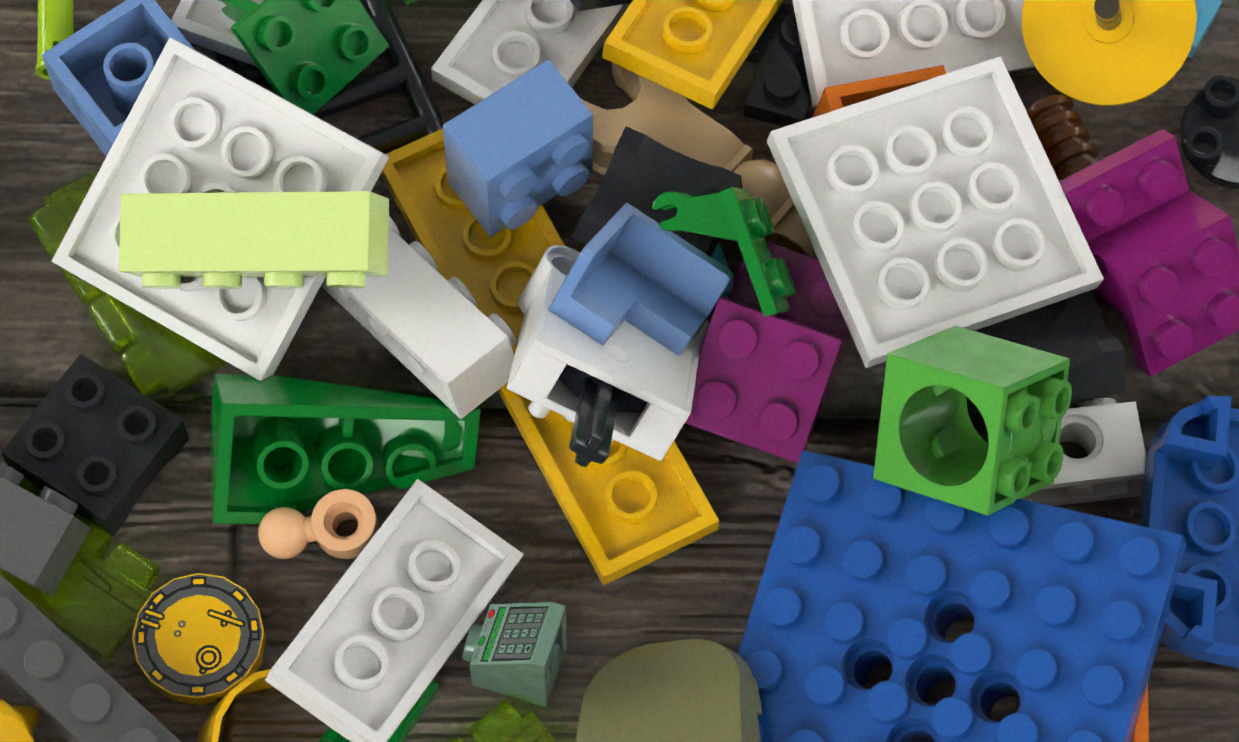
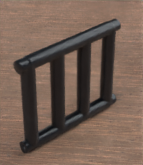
M362 0L367 13L389 44V47L384 51L392 67L349 82L322 106L314 116L322 119L402 89L414 117L357 138L386 154L443 129V122L389 1ZM213 51L219 64L256 84L267 81L257 66Z

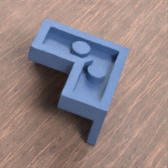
M626 202L583 248L548 310L602 346L621 324L626 321L680 356L701 330L717 304L719 297H721L731 281L733 273L730 269L675 233L661 229L658 222Z

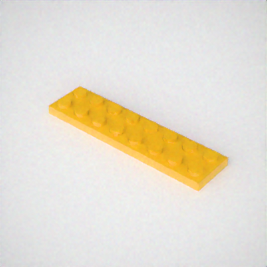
M443 129L387 153L386 155L390 157L381 172V176L416 241L429 252L438 267V272L446 280L453 276L458 278L473 295L477 308L487 317L491 313L501 317L509 326L518 342L524 317L519 308L518 299L548 247L554 245L565 246L544 207L540 205L536 214L524 225L512 230L506 227L490 237L447 181ZM517 343L512 346V350H513L514 355H515ZM508 383L498 390L603 586L719 530V519L675 441L671 444L662 461H659L614 440L610 446L608 459L603 464L591 461L587 467H583L575 462L576 453L569 448L574 423L567 421L563 415L552 410L549 411L546 417L536 418L529 412L528 406L531 400L506 389Z

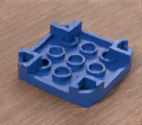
M1207 396L1201 402L1178 411L1158 429L1152 438L1145 460L1140 526L1183 535L1187 543L1159 643H1163L1169 649L1192 659L1239 668V409L1231 408L1232 396Z

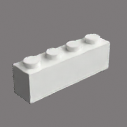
M390 216L388 277H366L365 288L327 287V277H325L321 286L460 419L508 383L514 359L512 346L517 343L509 326L495 313H491L488 317L485 316L477 308V303L471 292L458 278L453 276L446 280L438 272V267L432 256L419 242L413 241L408 245L400 237L399 230Z

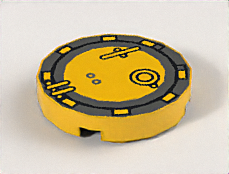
M196 573L174 578L149 596L137 614L132 641L137 664L155 690L175 702L204 705L217 702L216 698L225 697L233 688L253 673H256L262 663L266 636L260 610L244 588L223 576Z

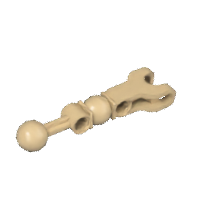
M612 63V75L615 84L633 102L624 108L606 110L581 99L593 114L594 171L605 175L616 145L625 126L685 156L741 175L743 189H748L750 196H754L755 199L762 197L770 215L774 233L765 236L766 241L817 258L777 164L765 159L752 160L753 148L747 144L744 145L730 130L692 105L687 100V97Z

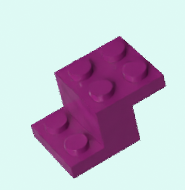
M1161 129L1059 181L1104 278L1098 288L1093 289L1094 296L1123 315L1137 368L1151 377L1239 331V249L1229 214L1189 190L1175 136Z
M767 241L772 258H783L791 274L796 291L795 295L787 297L791 310L779 315L764 317L744 258L742 257L730 294L726 297H719L699 354L691 414L685 423L798 463L802 450L807 448L822 402L831 396L851 339V334L819 260Z

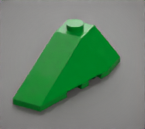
M214 374L210 425L212 521L219 524H260L263 517L273 509L289 507L299 512L314 509L321 498L336 490L349 489L361 494H367L392 486L398 489L412 487L417 479L426 483L475 468L481 409L477 406L460 419L440 399L276 375H271L260 381L251 375Z

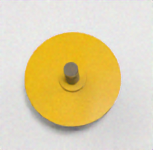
M1024 0L1022 10L1024 43L1028 55L1040 75L1062 94L1074 100L1098 106L1132 103L1155 93L1165 86L1186 61L1194 42L1197 23L1195 0Z

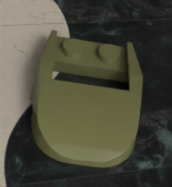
M685 639L639 646L609 661L590 681L582 701L576 742H761L758 717L763 713L758 685L752 675L751 668L741 656L731 649L710 640Z

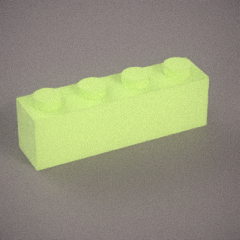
M370 191L121 194L119 272L142 277L141 287L153 289L181 288V277H203V287L217 289L242 288V277H264V287L303 288L304 277H327L326 286L332 288H365L366 277H388L389 199Z

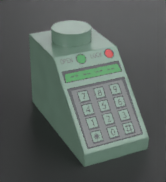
M554 602L490 604L484 624L474 622L471 626L463 650L462 660L470 662L472 685L547 708L567 650L566 606Z

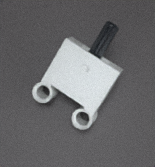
M554 245L548 247L518 299V305L524 317L506 389L531 400L528 408L532 416L544 418L552 410L563 415L567 421L574 423L569 448L576 453L575 462L580 466L587 467L591 461L603 464L608 459L610 446L614 440L662 461L691 414L699 354L710 325L709 321L706 320L699 333L680 356L626 321L621 324L602 346L548 310L580 254L578 251L566 246Z

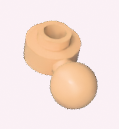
M341 489L330 492L321 498L314 507L312 516L304 517L299 511L289 507L271 510L260 522L258 538L262 548L269 555L278 559H289L299 555L310 542H318L323 551L330 556L339 559H352L359 556L379 530V521L371 502L363 494L354 490ZM353 520L358 523V527L352 535L343 537L336 534L337 527L343 521Z

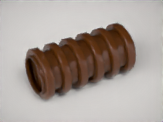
M1065 94L1047 96L1035 102L1026 110L1058 181L1101 160L1096 159L1099 155L1096 145L1087 143L1090 139V134L1087 128L1080 126L1082 123L1081 116L1078 112L1071 110L1073 108V101Z

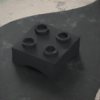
M625 126L601 184L587 210L580 218L571 237L574 249L581 253L583 248L626 202L660 223L677 215V208L668 211L663 209L654 210L652 208L653 202L662 193H687L695 197L720 193V191L731 187L743 189L742 177L725 168L685 156L660 144L649 136ZM671 231L710 257H712L720 240L718 237L697 233Z
M1093 290L975 330L979 333L1071 358L1068 382L1072 387L1071 401H1091L1100 396L1124 392L1125 349L1119 338L1114 337L1108 331L1099 312Z
M80 353L1 453L7 466L24 475V481L40 489L46 486L79 505L76 513L95 528L113 538L126 521L143 491L159 471L177 456L188 442L189 436L183 419Z

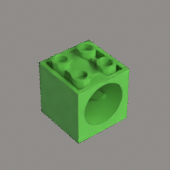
M958 326L951 327L887 353L873 479L987 516L1015 503L1018 498L1022 499L1054 483V479L1057 477L1063 462V448L1059 444L1062 418L1069 408L1072 397V387L1068 382L1071 358ZM967 397L976 405L985 421L989 444L977 433L970 420L967 409Z

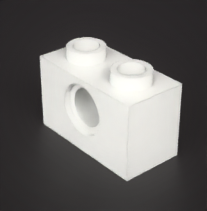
M1096 398L1081 403L1078 408L1068 409L1062 418L1059 444L1063 442L1077 443L1085 449L1088 456L1074 459L1063 454L1062 466L1057 477L1054 479V483L1022 499L1058 506L1139 497L1144 484L1146 452L1136 401L1116 403L1112 398Z

